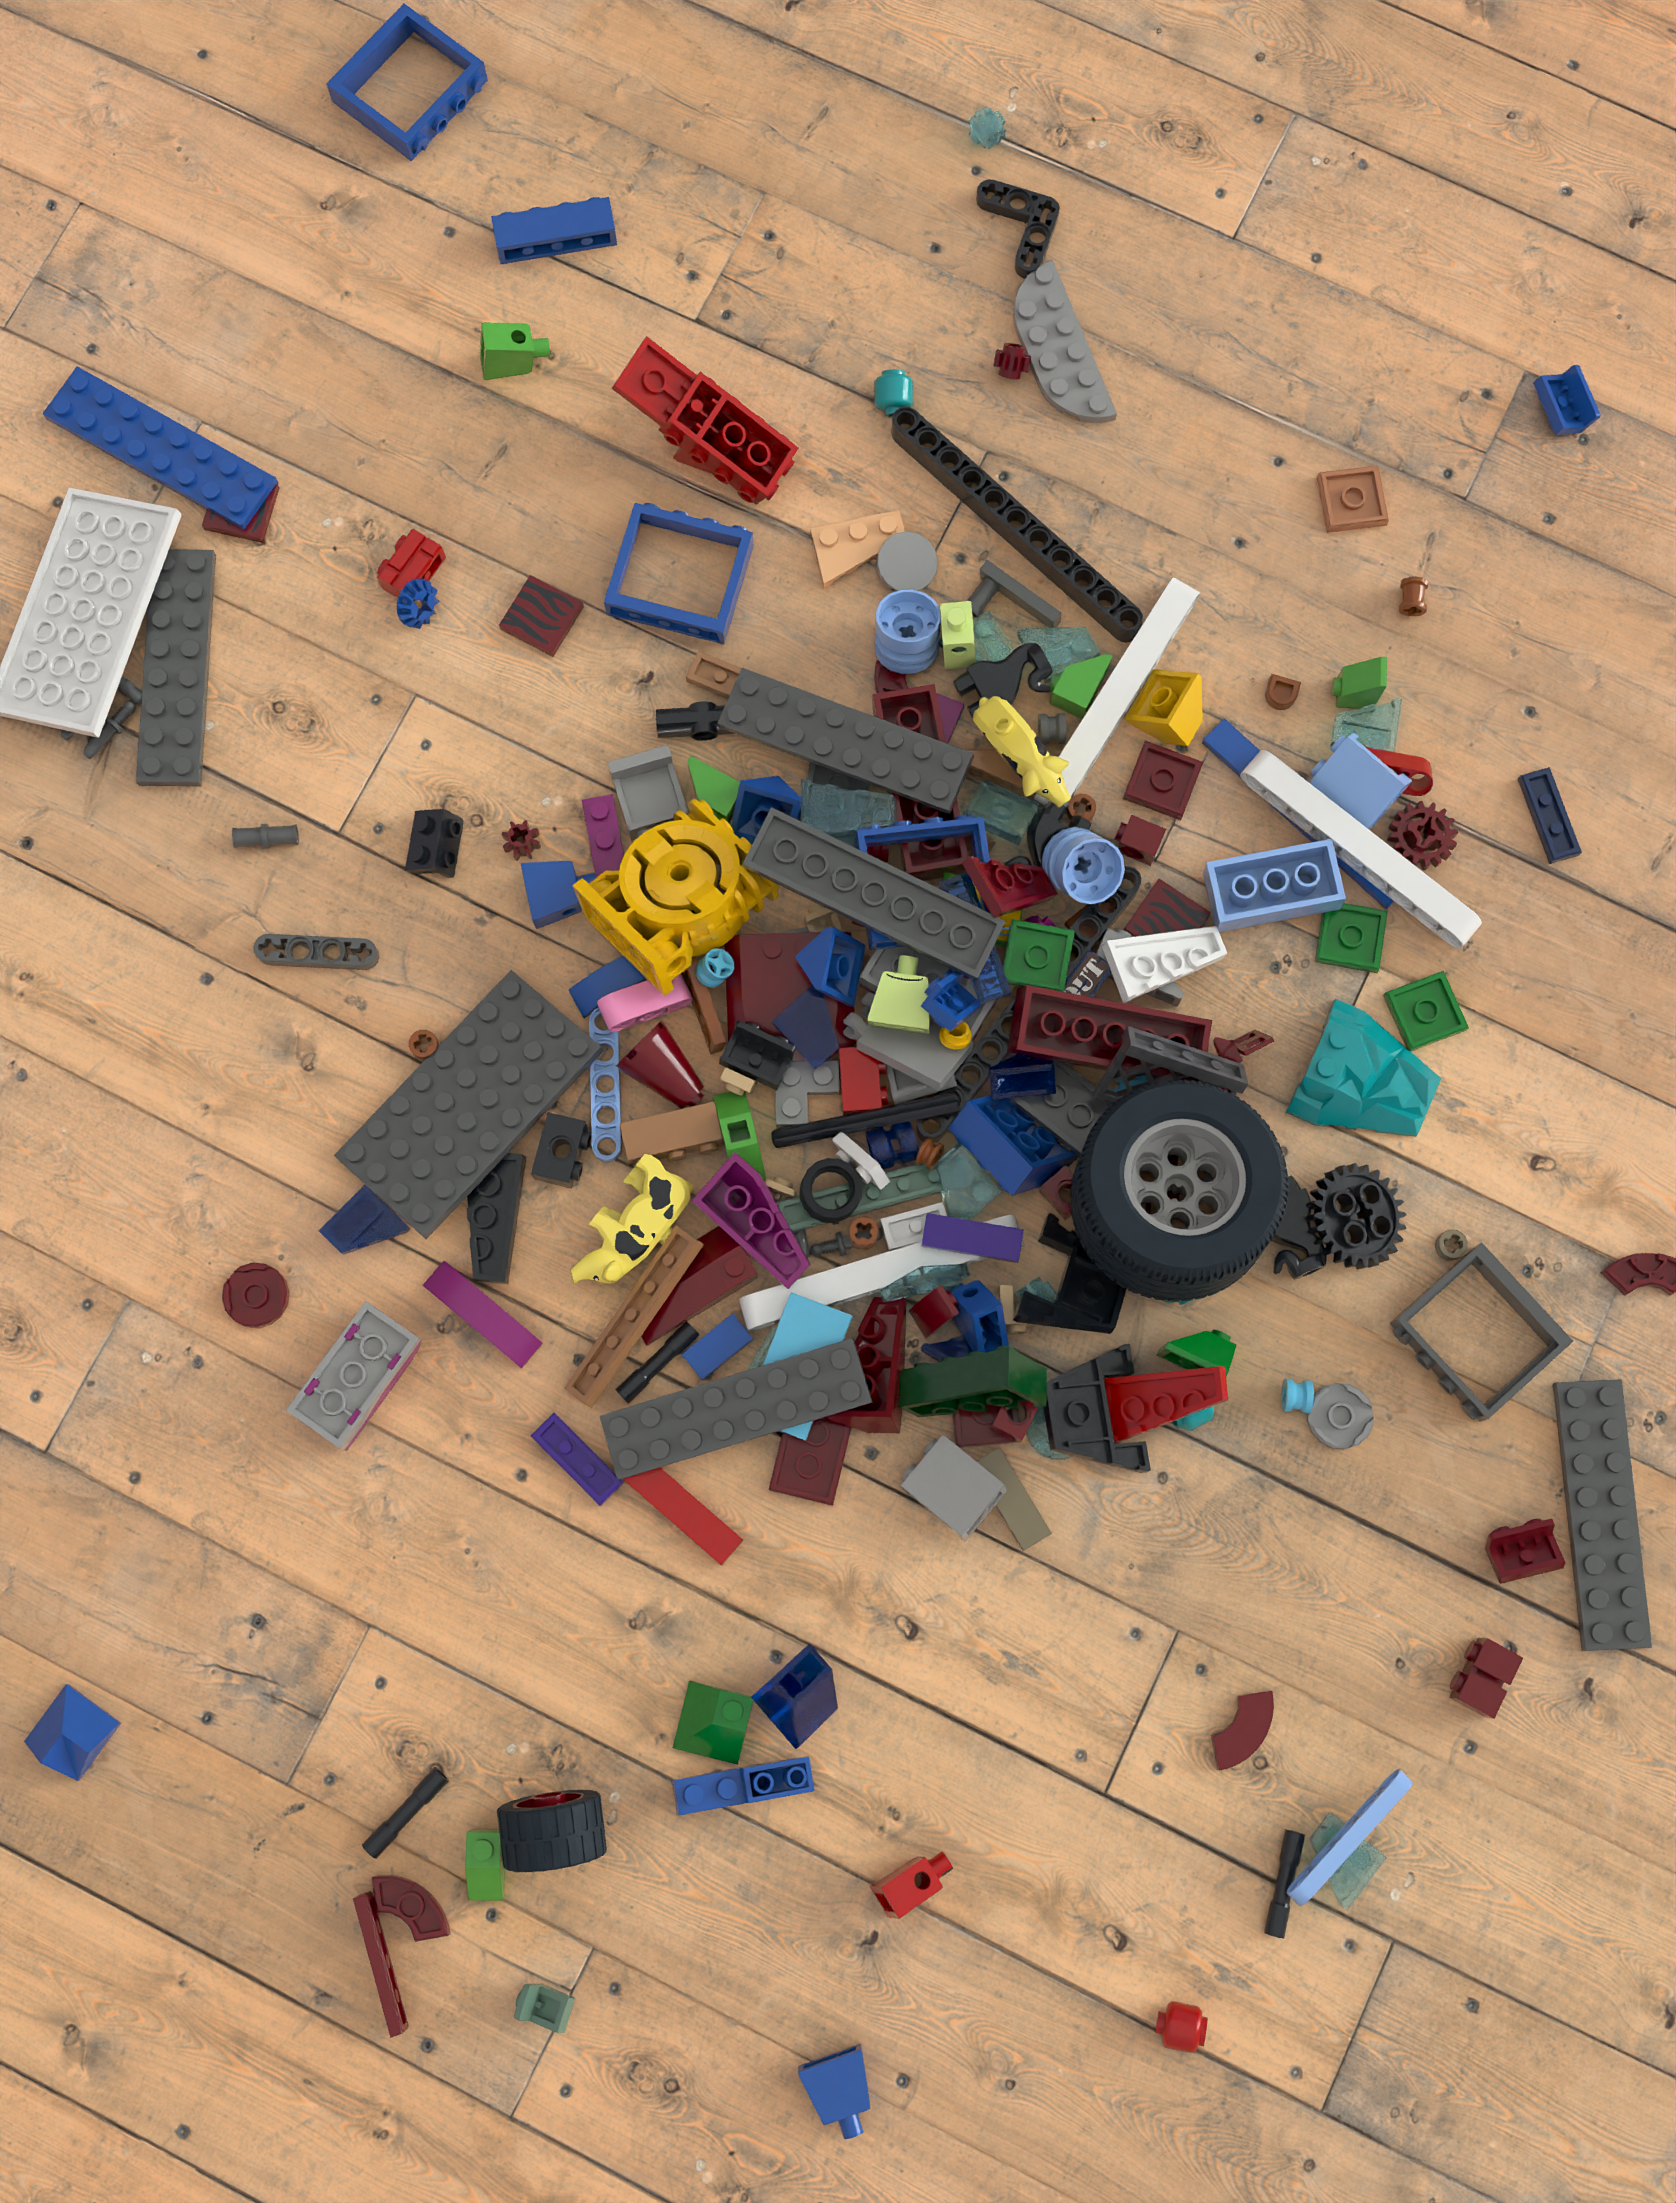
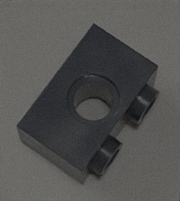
M550 1112L547 1113L531 1171L534 1180L571 1189L573 1182L580 1180L583 1162H579L582 1150H588L592 1135L588 1131L586 1121ZM562 1144L571 1146V1152L567 1157L557 1158L555 1156V1150L558 1146Z

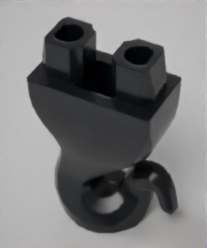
M1027 643L1014 649L1001 661H978L966 667V672L955 679L953 684L961 697L976 690L980 699L986 697L989 700L993 696L1003 697L1012 705L1019 690L1025 664L1030 663L1034 666V670L1029 674L1027 682L1029 688L1038 693H1049L1051 691L1050 686L1041 684V681L1051 676L1053 670L1039 644ZM979 700L967 706L972 719L974 711L979 708Z
M1049 801L1041 812L1034 814L1027 829V844L1034 866L1042 867L1044 849L1054 835L1063 829L1072 827L1089 830L1092 823L1079 815H1074L1068 827L1065 826L1060 820L1067 808L1064 805L1058 808ZM1022 855L1013 857L1004 863L1006 866H1012L1014 863L1032 865L1031 861Z
M1291 1175L1288 1176L1287 1181L1288 1199L1285 1213L1271 1241L1305 1253L1306 1257L1303 1260H1300L1291 1250H1282L1275 1257L1274 1274H1279L1285 1263L1291 1277L1296 1280L1324 1268L1327 1256L1323 1255L1324 1245L1315 1244V1241L1318 1239L1317 1235L1309 1232L1311 1229L1310 1220L1306 1219L1311 1214V1209L1307 1206V1203L1311 1202L1306 1188H1300L1297 1181Z

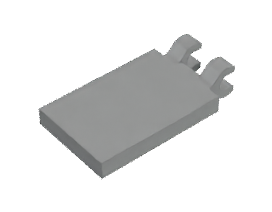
M869 992L861 1000V1003L865 1006L860 1011V1014L867 1019L875 994ZM852 1012L844 1020V1024L848 1026L843 1031V1034L850 1039L857 1040V1050L937 1091L943 1088L973 1050V1041L966 1048L960 1050L945 1047L939 1039L942 1027L931 1020L929 1034L871 1026L868 1022L865 1023L859 1015Z

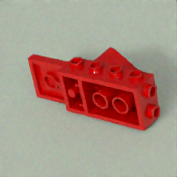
M647 336L643 339L611 388L660 425L658 430L664 434L667 442L673 446H680L673 459L713 474L718 481L730 484L738 491V495L749 503L757 505L765 498L770 500L779 487L776 484L781 475L785 476L795 462L792 458L799 447L766 423L763 418L744 406L737 398L722 389L714 380L704 375L701 371L696 375Z

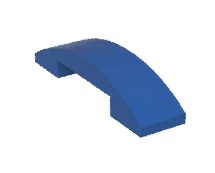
M621 956L571 987L569 992L583 1018L591 1015L595 1009L599 1008L597 1001L602 997L647 979L624 956Z

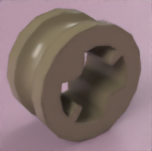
M1453 1229L1439 1235L1435 1242L1437 1254L1445 1260H1455L1461 1257L1468 1248L1466 1236L1462 1232ZM1451 1237L1456 1239L1454 1244H1459V1249L1453 1250L1452 1253L1446 1250L1449 1246L1444 1247V1241L1449 1240Z

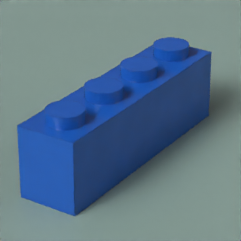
M593 197L587 201L563 202L557 206L534 207L527 211L504 212L497 216H491L500 264L617 245L609 197Z

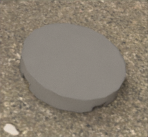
M908 531L896 533L885 540L878 552L876 561L880 579L886 587L895 591L923 590L934 578L938 564L936 551L929 540L918 533Z
M1332 1384L1323 1387L1314 1395L1312 1411L1307 1413V1423L1311 1433L1320 1443L1332 1449L1344 1450L1359 1445L1368 1437L1373 1427L1374 1417L1370 1400L1360 1389L1350 1384Z

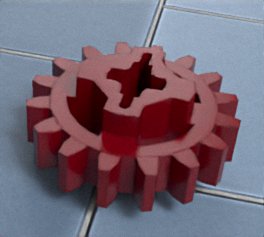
M1419 801L1415 809L1409 803L1403 809L1404 812L1398 811L1394 816L1396 821H1392L1388 827L1393 833L1389 834L1387 841L1395 842V845L1392 847L1394 850L1400 852L1412 864L1420 863L1422 870H1426L1430 862L1436 868L1441 864V859L1446 861L1450 857L1451 852L1449 850H1453L1457 845V842L1452 839L1458 834V830L1450 829L1455 820L1454 818L1446 820L1443 817L1447 811L1445 808L1437 812L1435 811V803L1432 802L1428 808H1425L1423 801ZM1421 818V820L1417 822L1412 821L1411 819ZM1424 827L1423 833H1424V839H1425V840H1424V842L1421 844L1422 838H1421V832H1420V831H1421L1422 828ZM1428 849L1432 851L1438 849L1433 853L1424 854V851Z

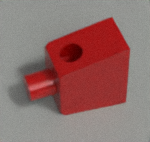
M940 1852L930 1860H927L925 1857H916L870 1886L887 1917L900 1919L940 1891L943 1886L939 1879L952 1871L953 1867L943 1852ZM917 1874L921 1877V1884L918 1887L914 1883V1878Z

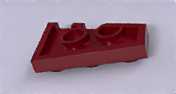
M972 856L962 862L983 898L986 908L992 913L994 918L1050 901L1058 895L1042 867L1019 863L1006 866L1001 865L999 860L992 859L985 863L980 862L978 857Z

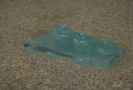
M801 779L802 822L834 838L855 835L857 830L870 827L871 824H878L880 828L892 827V824L897 822V805L893 795L860 789L856 791L841 789L837 785L827 784L825 786Z

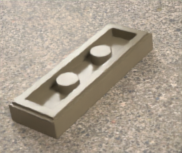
M1000 1447L976 1461L1005 1484L1007 1492L995 1506L1023 1551L1052 1534Z

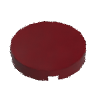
M249 1263L237 1268L230 1278L227 1279L223 1286L222 1301L225 1311L235 1322L249 1328H262L272 1325L283 1315L288 1306L290 1292L287 1281L278 1270L264 1263Z

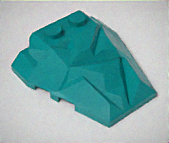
M1335 998L1323 1024V1033L1304 1077L1298 1083L1285 1113L1314 1126L1325 1127L1326 1125L1343 1126L1345 1129L1350 1130L1361 1128L1375 1130L1377 1133L1416 1137L1441 1078L1365 1011Z

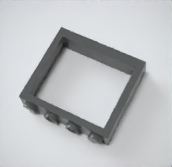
M1483 1243L1473 1247L1390 1322L1394 1328L1393 1334L1402 1344H1409L1417 1353L1415 1355L1417 1361L1425 1369H1432L1440 1378L1438 1380L1440 1386L1448 1394L1452 1395L1454 1393L1462 1402V1410L1471 1419L1475 1420L1477 1418L1479 1422L1487 1420L1573 1342L1566 1332ZM1471 1264L1547 1345L1542 1352L1485 1404L1475 1396L1408 1322Z

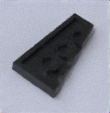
M507 1153L467 1196V1219L470 1222L471 1232L469 1240L473 1279L476 1281L508 1284L526 1163V1156L523 1154Z

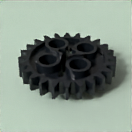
M1353 1163L1347 1166L1336 1167L1335 1170L1324 1173L1325 1178L1316 1181L1319 1188L1310 1191V1194L1316 1201L1307 1203V1206L1314 1210V1214L1307 1216L1306 1219L1314 1221L1316 1225L1309 1232L1318 1233L1320 1236L1315 1241V1244L1324 1243L1326 1247L1323 1255L1334 1253L1333 1263L1336 1264L1344 1261L1345 1268L1356 1266V1269L1359 1270L1367 1268V1266L1368 1268L1379 1265L1380 1262L1388 1261V1254L1398 1251L1394 1244L1404 1240L1397 1232L1406 1229V1226L1399 1222V1218L1407 1215L1405 1212L1398 1211V1206L1402 1205L1404 1201L1400 1199L1395 1200L1393 1197L1397 1193L1398 1188L1388 1189L1387 1186L1390 1178L1387 1177L1379 1180L1380 1170L1377 1169L1369 1172V1165L1358 1167L1357 1163ZM1363 1192H1364L1365 1195H1366V1199H1367L1366 1201H1365V1199H1364V1197H1363ZM1336 1200H1337L1338 1203L1340 1204V1210L1338 1209V1207H1337V1205H1336ZM1373 1223H1375L1377 1227V1232L1374 1229ZM1347 1231H1348L1349 1234H1350V1238H1351L1350 1241H1349V1239H1348V1237H1347Z

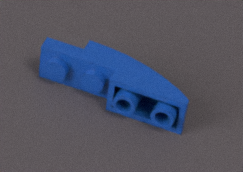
M809 1756L726 1769L672 1780L676 1813L679 1816L815 1791Z

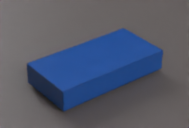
M732 1313L686 1350L682 1356L703 1381L753 1341V1338Z

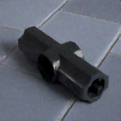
M695 702L689 705V708L656 709L658 738L690 736L694 740L707 741L717 738L718 735L735 733L719 728L717 723L725 706H716L712 702Z

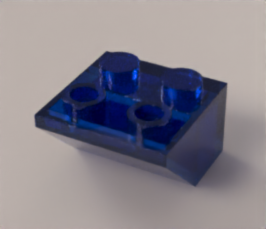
M810 1643L751 1696L795 1749L800 1747L838 1709L832 1668Z

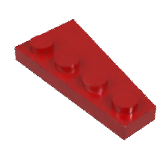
M1225 1366L1104 1379L1115 1444L1228 1401Z

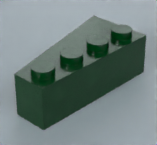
M998 1346L994 1351L985 1353L974 1351L968 1353V1356L960 1358L945 1357L941 1359V1362L932 1364L916 1363L914 1367L903 1369L900 1372L899 1408L917 1417L958 1414V1408L965 1411L986 1412L987 1405L1004 1406L1006 1410L1019 1409V1402L1029 1401L1033 1403L1034 1407H1045L1047 1402V1368L1015 1351V1348L1011 1346Z

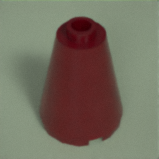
M662 1021L616 1065L620 1071L681 1109L686 1105L688 1107L695 1106L704 1097L700 1092L704 1085Z

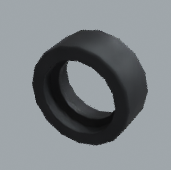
M826 1158L815 1162L807 1169L800 1184L799 1197L803 1208L812 1218L825 1223H836L847 1219L855 1212L862 1198L863 1183L859 1173L851 1164L841 1159ZM826 1172H836L848 1181L850 1197L842 1207L826 1209L814 1200L812 1185L819 1175Z

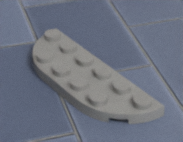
M1053 260L1042 264L1036 271L1031 272L1022 282L1016 295L1013 313L1014 326L1022 346L1026 347L1025 355H1031L1030 367L1045 399L1060 413L1064 411L1078 417L1079 421L1089 423L1116 420V410Z

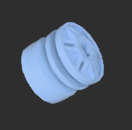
M913 589L898 590L888 594L880 601L876 610L875 654L880 663L890 671L900 674H915L923 671L935 662L939 652L940 608L935 600L926 593Z
M1072 827L1063 829L1054 835L1046 845L1042 857V867L1053 886L1080 903L1095 904L1108 899L1122 883L1125 871L1124 859L1118 847L1084 828Z

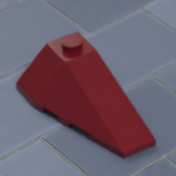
M720 1226L697 1239L704 1244L641 1335L647 1346L758 1279L757 1271L742 1247Z
M873 1297L858 1328L859 1334L855 1340V1345L873 1403L827 1416L828 1419L866 1433L900 1434L902 1409L899 1408L900 1372L904 1369L906 1297Z

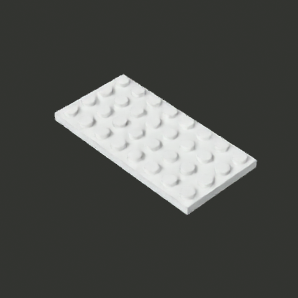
M68 488L0 666V716L99 738L182 514L176 508Z

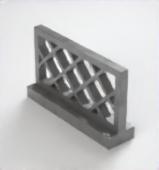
M1127 1026L1122 1034L1123 1043L1094 1092L1095 1097L1114 1103L1125 1094L1133 1090L1135 1091V1089L1142 1086H1148L1151 1083L1159 1081L1162 1083V1081L1166 1080L1176 1081L1193 1077L1203 1084L1208 1083L1209 1085H1215V1087L1220 1086L1226 1088L1228 1093L1236 1095L1237 1092L1243 1094L1248 1086V1080L1243 1064ZM1126 1056L1139 1059L1141 1062L1140 1065L1125 1070L1122 1066ZM1163 1067L1169 1069L1171 1074L1153 1079L1150 1070ZM1145 1072L1149 1081L1131 1087L1128 1077ZM1122 1079L1127 1087L1117 1092L1107 1090L1110 1083Z

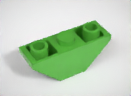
M732 1091L713 1095L728 1159L734 1152H737L760 1173L765 1182L766 1174L745 1091L742 1096Z

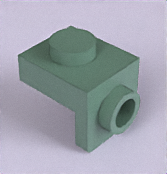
M524 1984L516 1999L514 2019L531 2021L556 2033H565L575 1997L544 1984Z

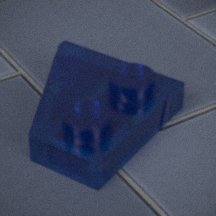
M813 985L771 1022L796 1047V1050L814 1070L839 1048L824 995L816 990Z
M364 1185L318 1231L340 1253L345 1255L405 1234L410 1228L373 1191Z

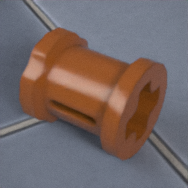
M1417 576L1402 579L1400 588L1403 589V601L1399 605V612L1405 616H1421L1427 612V605L1424 603L1425 590L1428 588V580Z
M858 1217L851 1223L849 1240L852 1246L856 1249L868 1250L876 1244L878 1226L874 1220L869 1217ZM860 1227L862 1230L869 1228L870 1239L867 1240L864 1237L856 1238L858 1236L857 1228Z

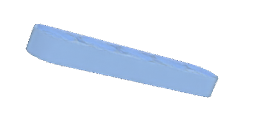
M597 1008L591 1013L589 1018V1036L600 1046L607 1045L612 1047L614 1054L609 1061L604 1062L596 1059L590 1065L592 1149L598 1160L610 1163L617 1160L622 1152V1133L619 1124L621 1123L620 1070L616 1067L620 1062L619 1031L611 1033L609 1029L603 1031L595 1026L597 1017L602 1015L600 1009ZM604 1076L611 1077L615 1082L614 1088L607 1093L600 1092L596 1087L597 1081ZM602 1108L613 1109L615 1111V1119L611 1123L602 1124L598 1121L597 1115ZM604 1139H611L616 1143V1150L611 1155H602L598 1151L599 1143Z
M1400 1769L1391 1773L1297 1876L1286 1893L1299 1906L1307 1903L1408 1792L1413 1784L1412 1780Z

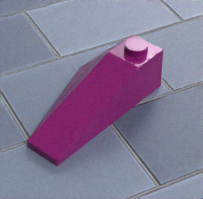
M734 1152L692 1201L779 1282L789 1289L811 1264L760 1173L737 1152Z

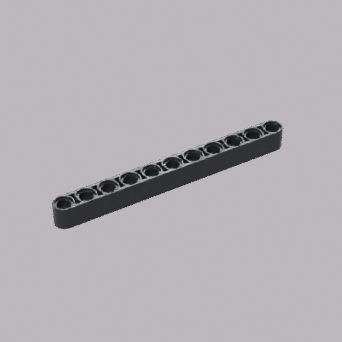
M905 406L900 407L894 412L891 434L893 440L1113 637L1120 642L1127 643L1133 641L1143 622V614L1134 603L915 409ZM909 424L912 427L904 429L900 425ZM924 443H929L933 445V447L924 448L921 445ZM949 462L953 463L955 467L947 468L943 464ZM974 482L978 486L971 488L966 486L965 483ZM993 501L997 502L1000 506L990 507L987 503ZM1017 521L1021 523L1022 526L1013 527L1009 524V522ZM1040 541L1044 546L1036 547L1031 542ZM1063 561L1066 563V566L1058 567L1053 562ZM1076 581H1086L1089 586L1081 587L1077 585ZM1106 600L1110 602L1112 606L1103 607L1098 603V601ZM1129 620L1134 626L1125 627L1121 621Z
M1124 866L1123 879L1131 881L1133 884L1132 889L1125 890L1119 886L1116 892L1105 901L1089 904L1069 929L1075 930L1071 951L1075 954L1076 959L1069 962L1066 983L1103 938L1107 928H1111L1135 898L1142 879L1140 873L1135 868ZM1104 902L1109 903L1113 906L1114 912L1110 914L1104 913L1099 909L1098 905ZM1085 925L1090 926L1095 930L1096 935L1091 938L1084 937L1080 933L1079 928ZM1016 996L954 1073L957 1086L939 1091L935 1095L956 1093L960 1101V1110L918 1119L916 1133L921 1141L925 1142L927 1138H931L934 1140V1143L938 1142L949 1130V1126L967 1101L974 1099L1010 1054L1007 1052L1010 1035L1002 1031L1001 1025L1006 1022L1012 1023ZM988 1046L994 1047L998 1051L999 1056L995 1059H987L982 1055L981 1050ZM966 1071H973L978 1075L979 1081L974 1084H968L962 1079V1074ZM926 1120H934L939 1124L940 1129L936 1133L930 1134L923 1130L922 1124Z

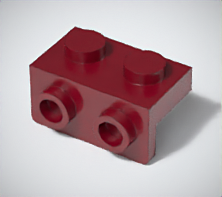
M1532 1519L1522 1526L1497 1528L1488 1535L1485 1550L1500 1584L1564 1568L1566 1562L1553 1535L1555 1527L1553 1519L1543 1521L1541 1519Z

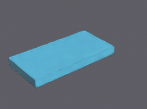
M791 1292L763 1365L844 1341L853 1315ZM813 1421L781 1431L807 1440Z

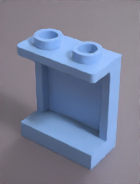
M1355 733L1347 737L1342 735L1330 748L1333 754L1327 762L1322 759L1311 771L1310 774L1314 777L1309 783L1370 830L1409 786L1412 780L1404 773L1397 775L1358 742L1359 736Z

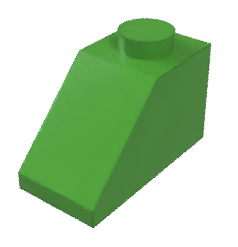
M1104 654L1066 666L1062 675L1056 674L1050 684V692L1052 693L1050 704L1083 719L1109 670L1113 656Z
M1377 657L1342 667L1338 677L1333 678L1331 687L1332 696H1336V707L1373 710L1387 687V657Z
M690 756L688 768L697 800L706 801L719 820L723 818L730 823L740 782Z
M471 1829L466 1834L465 1871L469 1900H504L505 1868L502 1861L499 1829Z

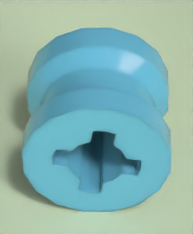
M717 948L712 949L696 964L695 975L704 986L718 987L732 974L734 961L728 952Z
M1284 1379L1281 1393L1283 1412L1300 1409L1302 1413H1311L1314 1401L1313 1382L1305 1380L1302 1383H1295L1292 1379Z

